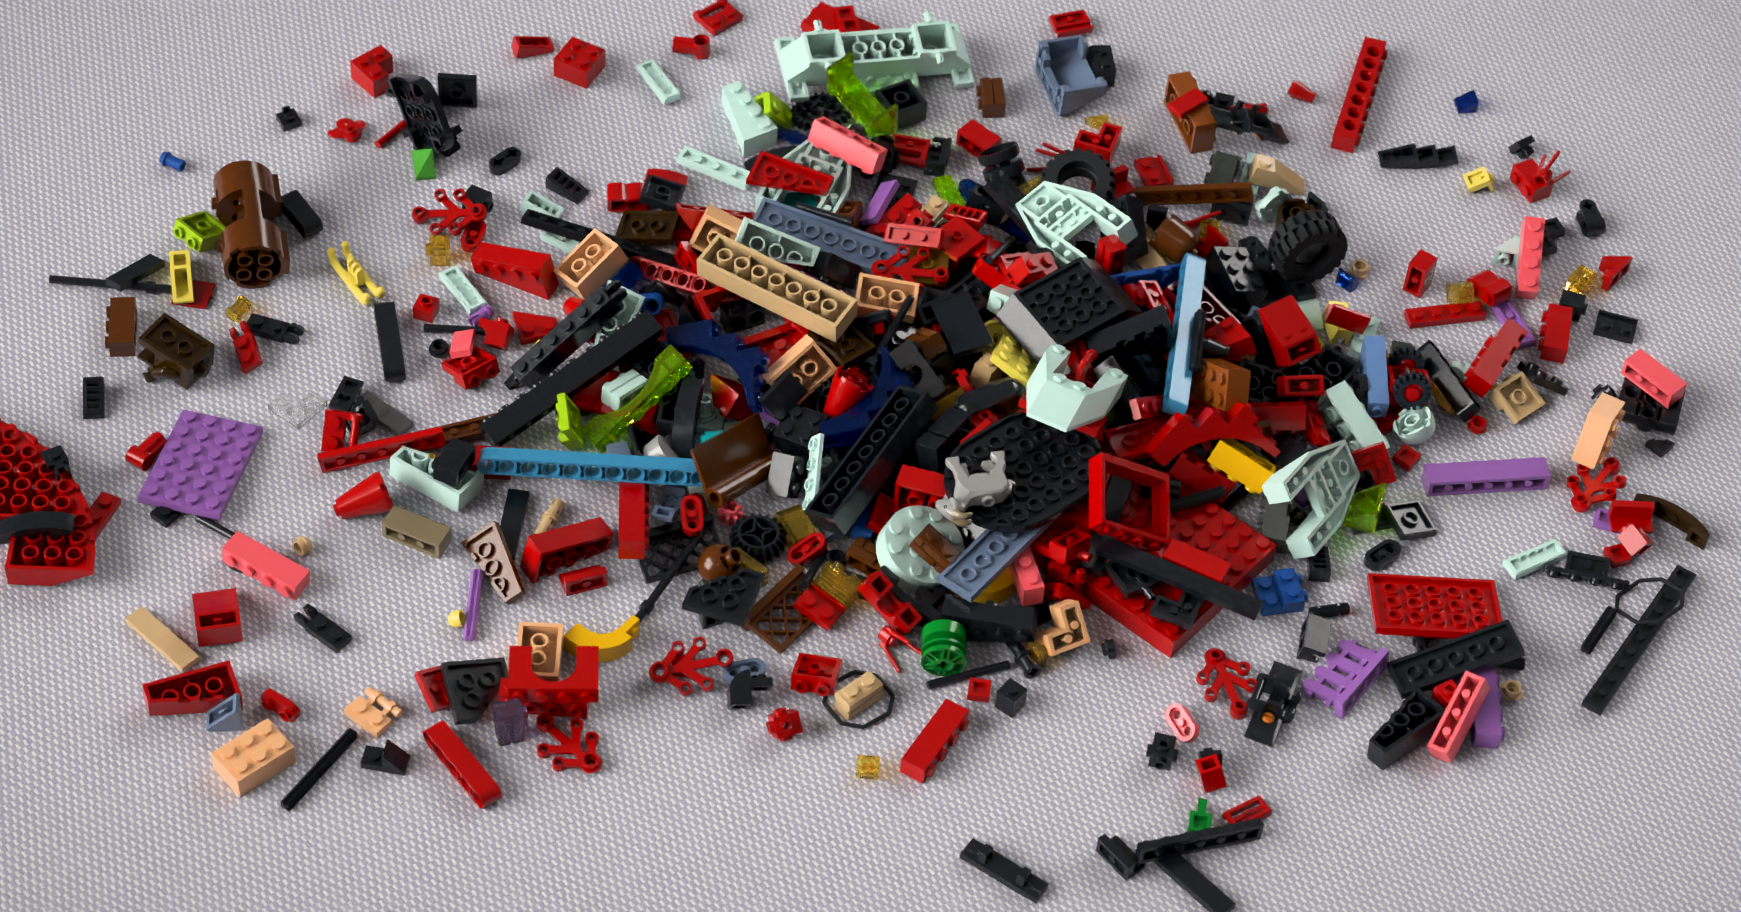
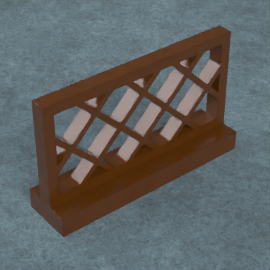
M797 564L753 605L744 627H742L745 631L748 629L753 631L779 654L784 652L814 623L808 617H802L799 611L798 617H787L786 609L795 608H793L794 604H785V598L787 596H796L797 600L804 592L799 591V585L806 575L804 573L805 568L800 564ZM812 580L811 583H814L816 586L824 590L822 587H820L816 582ZM773 609H782L783 617H772L771 611ZM759 622H769V630H761L756 625ZM772 622H784V630H773ZM787 622L799 623V629L788 630ZM774 635L785 636L786 642L779 645L774 640Z

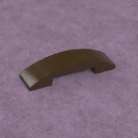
M1639 493L1635 495L1634 501L1654 502L1655 509L1653 515L1687 534L1685 540L1702 550L1705 549L1710 534L1692 514L1662 498Z

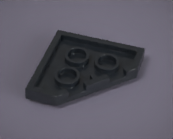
M742 568L737 570L736 574L728 577L723 575L709 580V583L698 587V585L690 587L682 603V609L744 627L765 580V573Z
M504 657L441 663L440 670L455 725L476 723L499 692L501 678L509 677Z

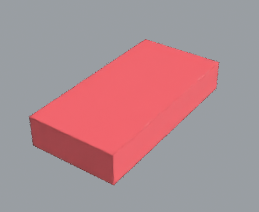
M474 329L454 332L450 348L451 359L472 355L476 336Z

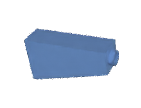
M1364 335L1358 363L1361 364L1359 373L1366 374L1368 378L1366 412L1370 417H1386L1389 407L1385 336Z

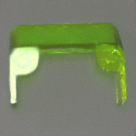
M852 52L826 68L827 91L839 100L858 124L864 127L867 136L872 138L885 134L891 135L897 131L898 106L894 104L885 110L854 74V54Z

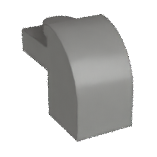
M658 434L643 447L644 456L679 458L670 447L672 445V434H669L666 438Z

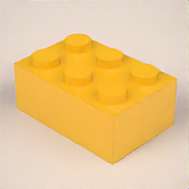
M1220 438L1207 459L1211 468L1218 472L1222 470L1228 474L1227 477L1233 482L1238 483L1239 481L1246 485L1244 488L1252 494L1256 492L1261 494L1263 491L1262 485L1274 474L1277 468L1274 464L1234 439Z

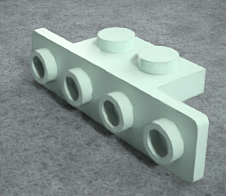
M822 433L811 437L808 444L810 452L806 464L808 472L804 484L806 492L802 504L803 511L824 485L820 476L821 468L828 466L832 462V460L822 458L824 434ZM803 512V517L808 518L807 515Z

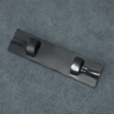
M972 838L960 853V859L1035 904L1048 889L1049 883L1032 874V870L1025 866L1022 868L994 851V847L987 843L984 845Z

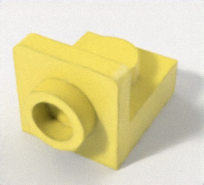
M1485 166L1463 175L1470 193L1487 186L1491 192L1494 191L1492 184L1495 183L1491 172L1487 173Z

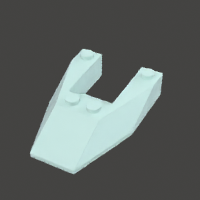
M807 140L782 157L834 177V182L827 195H817L822 197L817 208L835 213L846 200L849 193L851 165L847 164L840 157L831 156L824 149L816 148L813 143ZM762 186L756 197L754 213L756 214L763 197L782 203L789 190Z
M1044 181L1015 204L1036 244L1040 248L1047 247L1051 249L1054 255L1065 265L1079 257L1088 258L1087 255L1068 243L1072 237L1088 224H1091L1107 236L1116 235L1120 242L1122 241L1125 245L1138 236L1130 217L1098 195L1087 191Z
M1051 344L1027 382V416L1063 432H1068L1103 419L1121 397L1128 375L1117 368H1108L1092 389L1086 387L1084 383L1072 381L1063 375L1071 351L1066 350L1062 345Z
M1341 440L1305 453L1271 475L1262 485L1264 495L1267 497L1269 504L1289 502L1304 487L1307 499L1313 508L1286 540L1293 559L1315 556L1344 520L1361 476L1346 440Z

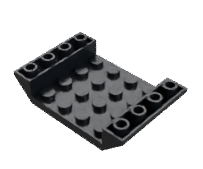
M1079 257L1014 292L997 313L996 318L1038 365L1051 344H1059L1067 348L1120 318L1124 321L1143 312L1097 260Z

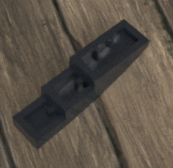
M1415 143L1377 151L1381 168L1425 169L1459 164L1455 145L1436 149L1435 144L1416 148Z

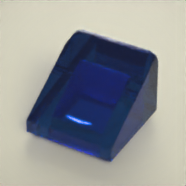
M1474 90L1454 98L1453 101L1458 114L1477 112L1479 101Z
M1342 268L1338 269L1336 284L1350 293L1358 288L1359 283L1355 277Z

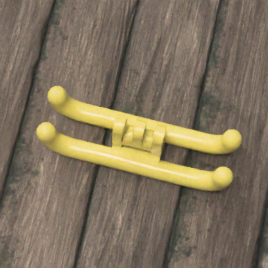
M347 241L342 242L341 248L347 260L348 272L339 263L335 249L332 247L328 248L327 255L332 267L361 304L368 305L371 300L369 293L363 294L359 286L363 284L368 287L376 298L382 299L385 296V289L375 285L352 255Z

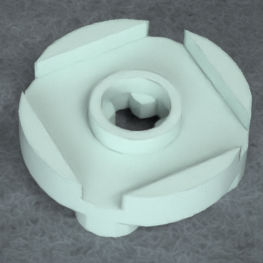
M1273 187L1269 194L1255 204L1257 217L1263 223H1268L1267 221L1269 220L1276 221L1279 206L1284 204L1285 200L1291 199L1292 195L1284 188Z

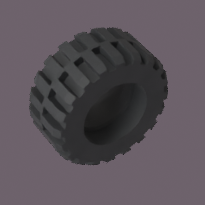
M1076 148V151L1064 150V154L1058 153L1054 156V161L1050 159L1046 164L1047 168L1045 167L1042 171L1041 183L1047 181L1062 185L1070 178L1085 177L1096 184V188L1091 193L1098 195L1108 203L1115 200L1113 168L1110 167L1107 159L1103 160L1102 155L1099 153L1093 154V150L1086 149V151H1081V148Z
M1306 210L1304 213H1296V216H1290L1286 219L1287 221L1279 224L1278 229L1272 233V238H1270L1268 244V251L1272 255V261L1281 277L1289 282L1309 279L1312 283L1316 279L1324 278L1328 273L1331 274L1335 267H1339L1348 249L1347 238L1337 220L1330 213L1322 210Z

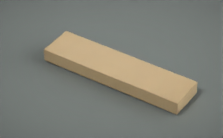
M143 606L125 618L126 623L182 673L200 661V656Z

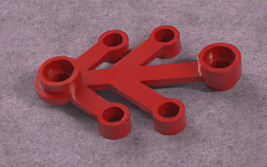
M458 188L453 192V196L456 201L462 202L467 208L459 209L447 197L444 189H438L435 191L434 197L447 209L426 210L424 207L417 206L412 211V218L417 224H424L429 218H445L440 223L430 225L429 230L431 234L435 237L440 236L443 230L448 227L451 235L458 236L473 221L476 223L484 221L487 216V209L483 204H474L466 196L465 191L462 188ZM459 217H465V218H464L462 221H460L459 223L454 222V221H456Z
M905 245L900 246L897 253L888 260H877L871 267L873 275L895 279L892 275H899L904 281L914 283L917 282L913 277L933 278L938 285H944L949 281V271L944 267H938L935 270L913 268L920 262L929 259V250L925 247L919 248L917 255L900 267L894 265L901 259H907L910 254L909 248ZM902 250L907 251L906 254H901L900 252ZM925 252L927 255L921 256L920 253ZM878 267H884L885 269L878 270ZM940 272L945 273L943 276L938 275ZM920 283L919 288L923 289L924 285Z
M1608 457L1603 462L1602 471L1593 481L1589 475V467L1582 464L1577 465V475L1581 476L1586 487L1583 494L1579 488V477L1575 475L1567 477V487L1571 489L1574 495L1571 499V505L1576 512L1584 513L1594 503L1615 500L1617 498L1616 488L1623 489L1626 487V477L1622 475L1614 477V481L1603 483L1608 476H1614L1620 472V463L1616 458ZM1604 491V494L1593 496L1594 493Z
M698 636L694 638L693 645L680 663L671 665L676 656H680L685 652L684 644L681 641H675L672 643L671 650L663 661H658L651 665L649 676L654 682H668L679 689L682 696H689L693 691L692 685L686 681L682 682L672 675L682 673L701 685L703 691L710 692L714 689L713 680L710 677H704L695 670L717 665L722 668H728L733 664L734 657L729 649L724 648L720 649L714 657L693 661L698 652L706 648V640ZM702 641L703 645L698 647L696 643ZM677 645L682 646L680 651H675L674 648ZM723 657H728L729 661L723 663L721 662V659ZM659 670L664 671V674L658 676L656 673ZM705 682L711 683L710 687H704L703 685ZM684 686L690 688L687 692L682 691Z
M1217 648L1207 650L1204 656L1206 666L1198 672L1196 681L1200 685H1207L1210 680V674L1214 669H1216L1218 675L1212 686L1205 690V700L1215 702L1218 692L1223 685L1232 703L1229 711L1230 716L1236 720L1244 719L1247 715L1248 707L1243 700H1240L1233 684L1244 688L1249 693H1253L1257 681L1254 678L1245 680L1227 672L1225 667L1237 671L1240 676H1247L1250 672V664L1245 661L1239 663L1226 658L1222 650Z
M543 712L536 717L537 729L543 733L548 732L562 744H539L537 746L538 757L545 759L550 754L574 755L578 758L564 759L561 756L555 757L552 760L554 771L561 772L565 768H581L583 772L593 774L601 769L602 760L596 754L599 735L594 731L588 732L585 735V743L588 745L587 753L580 748L581 732L583 731V721L581 719L574 718L570 722L571 740L554 726L552 714Z

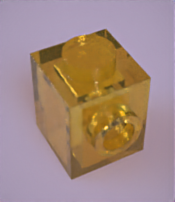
M430 235V242L426 243V255H430V266H450V235Z
M1580 265L1568 277L1565 290L1587 295L1594 287L1597 273Z
M1473 282L1446 283L1447 303L1462 304L1474 302Z

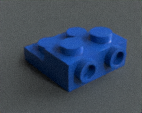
M1294 568L1273 570L1272 576L1256 577L1251 580L1255 597L1264 601L1260 610L1262 616L1301 612L1304 609L1305 602L1308 601L1307 591L1301 589V574L1296 573Z

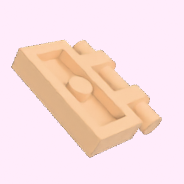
M368 687L364 693L370 698L365 700L359 696L344 709V715L375 738H378L392 726V719L389 717L393 714L399 718L403 710L398 708V704L393 700L389 701L383 697V693L379 690ZM379 704L384 709L380 711L375 706Z

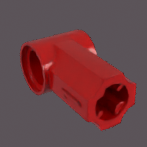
M698 34L694 38L674 36L672 52L694 54V57L697 59H707L710 56V38L704 34Z
M153 432L139 446L133 445L126 453L125 460L142 471H147L152 466L154 458L162 451L167 440L160 432Z

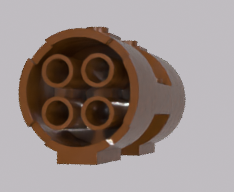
M242 160L225 165L214 176L213 189L215 197H211V209L215 210L216 218L223 225L227 226L221 232L220 240L216 243L217 253H221L225 276L228 280L231 279L236 282L238 287L257 289L269 286L270 282L277 277L280 279L283 274H289L290 269L286 231H280L271 222L274 217L281 216L282 199L278 174H272L266 166L255 161Z

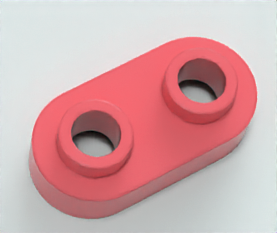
M1178 703L1171 704L1165 713L1170 727L1179 740L1187 743L1194 742L1199 736L1198 724L1185 706Z

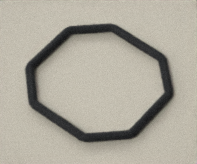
M1662 577L1640 578L1616 594L1615 609L1617 613L1637 625L1659 624L1684 607L1685 592ZM1661 581L1680 593V605L1658 620L1638 621L1619 609L1620 596L1642 582Z
M852 670L839 677L838 682L854 674L863 675L866 672ZM873 673L882 682L883 688L891 696L886 713L862 725L843 722L828 705V696H823V706L840 725L865 729L888 717L892 713L895 694L878 674Z

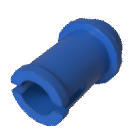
M169 151L163 152L159 158L162 166H169L179 172H182L186 165L185 160L173 156Z

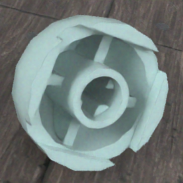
M1416 406L1417 410H1413L1412 407H1410V410L1405 408L1398 414L1400 417L1397 421L1394 420L1393 429L1403 442L1410 445H1419L1432 437L1435 431V418L1427 406L1421 409L1419 406Z

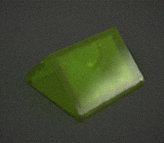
M1382 483L1354 493L1343 525L1374 534L1388 485Z

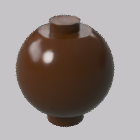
M725 544L710 545L699 556V574L702 579L708 582L723 575L728 577L736 574L737 570H740L742 555L738 549Z

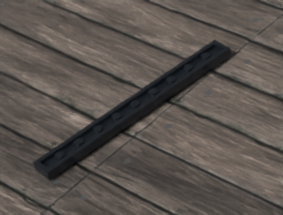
M1677 565L1667 580L1683 589L1686 593L1697 574ZM1664 583L1639 621L1658 620L1675 609L1680 602V593ZM1666 620L1659 624H1636L1584 698L1581 706L1599 716L1602 715Z

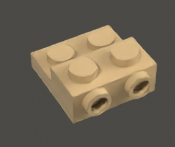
M1522 371L1516 375L1511 373L1503 379L1504 383L1502 384L1500 382L1495 383L1490 388L1491 392L1487 394L1498 411L1503 409L1514 425L1546 404Z

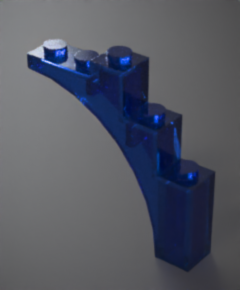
M712 318L666 328V342L669 344V347L680 354H705L718 358L730 365L741 379L746 394L747 406L754 413L762 412V405L759 399L763 396L761 392V385H763L762 374L768 373V365H770L768 353L760 346L746 349L744 339H741L736 332L722 335L720 325H717Z
M888 346L880 347L881 372L872 392L849 411L819 422L820 433L824 434L823 446L825 451L834 447L837 449L854 445L898 385L914 388L913 380L908 379L906 372L901 373L900 368L895 367L896 363L889 355Z

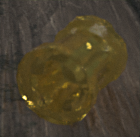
M239 295L235 299V303L227 307L225 313L230 320L240 322L242 315L246 311L251 310L252 304L246 297Z

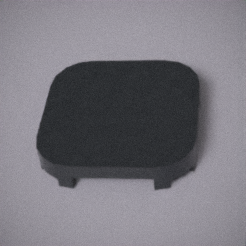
M404 73L387 80L389 83V88L386 89L387 96L395 97L407 126V129L401 132L404 138L409 136L414 145L413 149L429 148L434 149L436 154H440L451 148L454 144V137L440 99L432 84L422 76Z

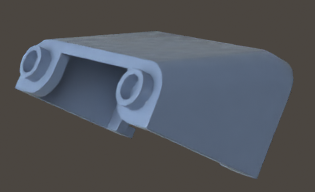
M1082 35L1042 40L1038 43L1035 61L1036 73L1058 116L1066 115L1104 96L1106 91H1108L1107 81L1103 77L1095 78L1086 60V53L1089 52V47Z

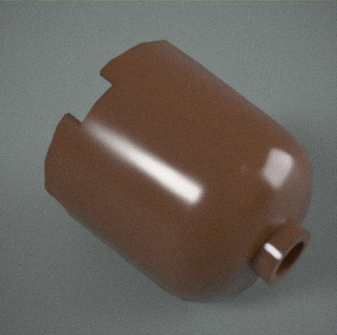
M1174 213L1171 214V218L1167 217L1155 231L1158 235L1155 239L1151 238L1148 243L1174 263H1181L1186 253L1196 256L1199 252L1196 249L1199 245L1198 235Z

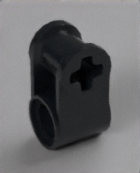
M1589 199L1582 200L1579 205L1580 211L1577 212L1575 217L1584 236L1605 233V220L1601 216L1596 203Z

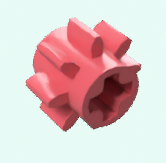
M733 500L718 508L719 522L723 521L726 526H732L737 519L742 520L744 515L742 512L743 506L738 505Z

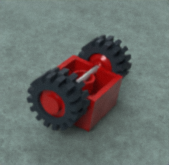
M1405 345L1403 349L1402 346H1398L1399 350L1394 348L1392 350L1393 354L1389 353V359H1387L1389 404L1402 408L1405 406L1406 410H1410V407L1413 410H1417L1416 406H1419L1420 409L1428 406L1432 386L1428 371L1424 370L1423 356L1413 346L1409 348V345Z

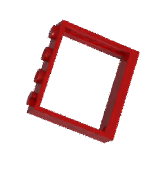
M718 285L694 294L693 306L722 363L748 355L749 351L797 331L791 325L792 321L782 317L785 322L784 325L726 344L707 304L737 294Z
M1104 452L1090 458L1089 530L1096 531L1100 535L1115 537L1116 540L1130 542L1135 546L1149 548L1151 551H1160V549L1169 545L1170 474ZM1105 473L1151 487L1152 534L1105 519Z

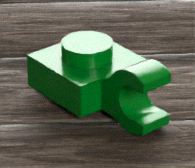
M1198 798L1196 811L1190 810L1187 832L1211 828L1212 814L1206 813L1207 799Z

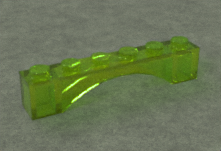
M670 344L655 358L654 368L649 380L633 400L616 411L594 416L580 431L603 453L606 450V445L614 443L627 432V425L629 423L634 424L636 421H639L644 413L655 406L666 392L671 391L674 385L681 378L685 377L693 367Z

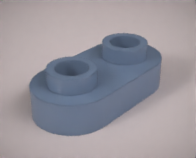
M759 658L734 661L730 667L723 668L722 677L726 683L730 684L738 673L750 669V676L753 678L754 675L765 674L766 665Z

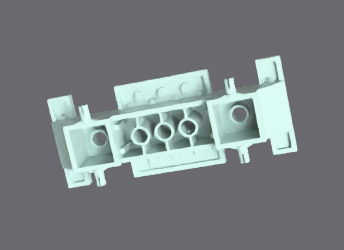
M931 11L923 13L924 22L912 23V27L907 29L891 28L840 33L839 29H823L821 20H818V22L815 20L813 22L815 30L802 32L801 37L796 41L794 36L775 38V47L790 103L809 100L810 96L807 86L842 83L845 98L875 96L877 89L908 79L919 91L920 85L917 78L919 76L951 74L955 89L974 87L975 82L958 23L950 24L949 20H933Z

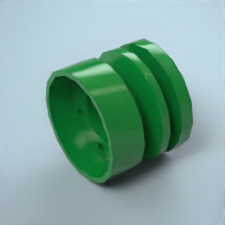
M940 619L931 621L923 627L921 633V666L925 671L936 676H948L963 671L967 660V631L964 626L953 620Z

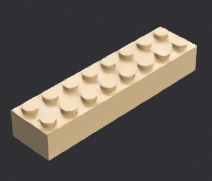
M720 233L716 235L696 260L698 276L833 342L838 341L857 316V299Z

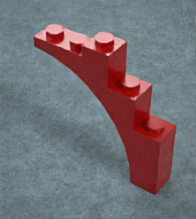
M1238 401L1225 415L1217 408L1213 410L1209 407H1206L1195 420L1186 413L1181 415L1176 412L1143 448L1152 459L1163 467L1187 448L1204 441L1219 438L1251 442L1274 458L1281 452L1275 447L1277 442L1270 436L1265 437L1262 434L1264 430L1256 423L1259 419L1254 414L1256 410L1248 403L1244 405Z

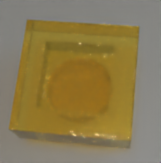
M1108 114L1084 117L1085 125H1092V128L1102 127L1104 122H1109Z
M1206 219L1200 221L1199 238H1206L1207 225H1213L1219 231V220Z
M1036 638L1034 642H1029L1028 650L1032 652L1035 662L1044 668L1046 667L1048 651Z
M858 755L856 778L878 780L880 756Z

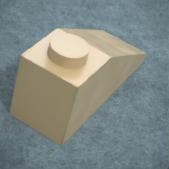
M1256 154L1248 168L1249 182L1268 188L1278 186L1279 188L1286 189L1289 193L1304 195L1303 178L1276 158Z

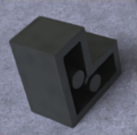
M1216 150V153L1211 155L1209 165L1212 167L1210 173L1207 172L1205 175L1204 184L1233 183L1242 158Z

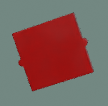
M192 280L194 302L173 304L206 310L210 299L213 298L212 293L215 283Z

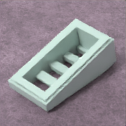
M532 190L526 195L519 209L523 213L527 209H531L556 218H560L565 210L562 206Z

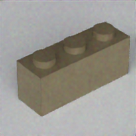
M395 505L382 522L383 537L440 559L452 541L451 527Z

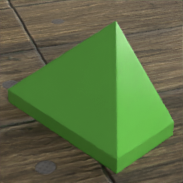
M433 149L412 150L416 181L436 179Z

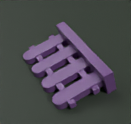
M1340 640L1338 642V651L1341 653L1327 654L1326 663L1329 667H1316L1314 675L1317 681L1312 679L1305 680L1303 682V691L1306 692V696L1309 698L1314 696L1325 701V705L1331 707V705L1335 706V716L1343 719L1387 668L1386 663L1389 662V650L1381 647L1376 653V650L1373 648L1368 650L1357 645L1358 641ZM1347 656L1354 658L1360 662L1356 663L1354 661H1351L1347 659ZM1337 669L1341 672H1344L1348 674V676H1343L1335 672V670ZM1324 683H1327V684H1329V685L1335 687L1336 690H1333V689H1331V688H1329V687H1327V686H1325V685H1323V684H1324Z

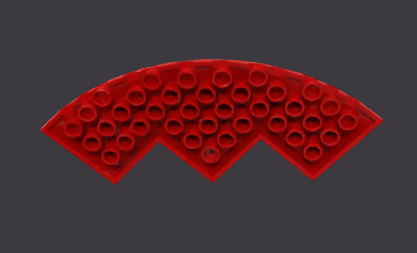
M0 418V520L13 515L35 511H58L75 515L74 534L52 537L49 531L11 537L5 564L8 584L54 586L94 574L96 555L95 533L89 506L79 484L75 482L72 474L71 477H68L67 473H61V480L57 481L54 471L49 472L41 458V452L49 448L42 446L33 435L20 431L13 423L9 425L1 421Z

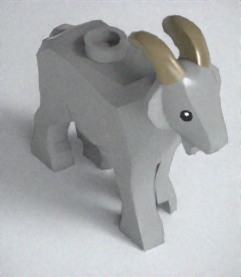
M1004 451L991 452V460L981 462L982 469L988 473L983 472L969 475L966 463L960 464L958 456L946 458L945 464L947 468L952 470L955 478L954 497L948 499L944 495L943 499L936 501V509L956 525L965 527L972 523V520L967 518H970L973 512L964 513L968 507L978 505L990 507L1003 502L1010 495L1012 487L1015 486V482L1007 479L1004 473L1006 469Z

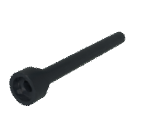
M912 295L906 297L878 344L877 352L868 356L863 361L862 367L870 373L877 372L880 367L881 355L914 301Z

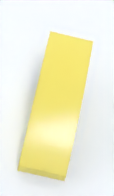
M169 251L173 304L194 302L190 251Z

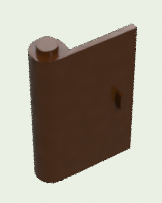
M759 413L751 415L690 450L707 500L714 508L722 507L768 480L773 451Z

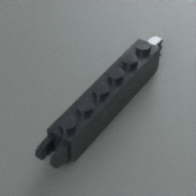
M615 279L611 281L605 288L600 286L510 367L513 373L504 382L509 390L522 388L525 385L532 388L538 381H543L620 312L621 307L619 303L627 296L626 289L621 288L620 280Z

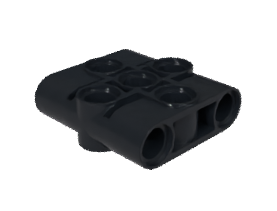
M1624 377L1619 400L1625 402L1623 410L1626 412L1622 421L1634 424L1637 429L1643 432L1656 430L1674 435L1684 395L1669 408H1666Z

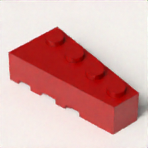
M230 660L142 684L143 698L149 716L207 713L208 710L235 693L240 695L243 710L242 694Z

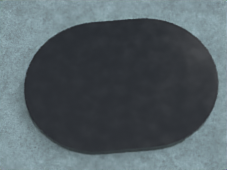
M1024 412L1014 413L996 421L959 444L950 454V457L958 456L960 464L966 463L968 473L972 475L983 472L988 473L982 469L981 462L991 460V452L1004 451L1006 461L1004 473L1007 479L1015 482V486L1012 487L1010 495L1001 503L990 507L983 505L968 507L964 513L973 512V515L967 519H971L972 523L979 527L1005 533L1030 531L1048 524L1089 497V459L1101 453L1099 442L1096 438L1075 429L1063 432L1028 417L1027 413ZM945 466L943 484L946 496L949 499L954 497L955 478L952 470Z

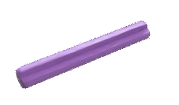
M473 569L471 572L463 633L465 641L472 642L476 636L483 582V570Z

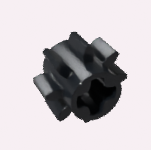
M1600 383L1592 390L1594 394L1591 398L1595 403L1602 392L1612 397L1617 395L1610 385L1607 384L1603 387Z

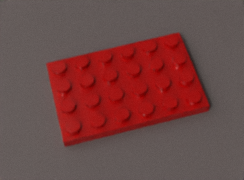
M1368 573L1367 584L1375 634L1452 639L1503 621L1494 580Z

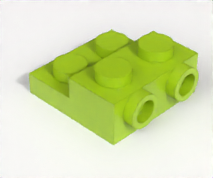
M204 210L176 218L173 233L177 239L185 241L190 249L200 253L213 249L216 241L220 240L221 232L227 226Z
M565 392L557 394L558 403H556V410L558 414H556V421L560 430L558 433L560 443L564 444L569 451L584 447L579 408Z

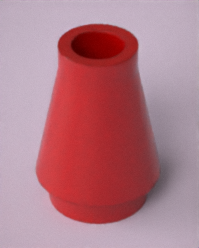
M1293 80L1287 94L1291 95V98L1309 103L1313 102L1317 94L1302 82Z

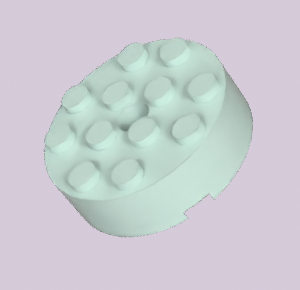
M922 505L908 506L897 511L881 529L876 541V555L880 566L884 565L899 577V587L913 593L917 592L919 585H922L930 592L935 586L941 585L938 582L940 574L909 547L910 543L929 523L961 553L965 550L964 541L957 526L945 518L940 511Z

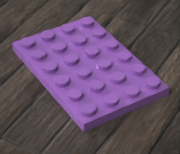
M183 409L137 496L138 503L156 507L163 506L174 511L220 521L263 434V427Z

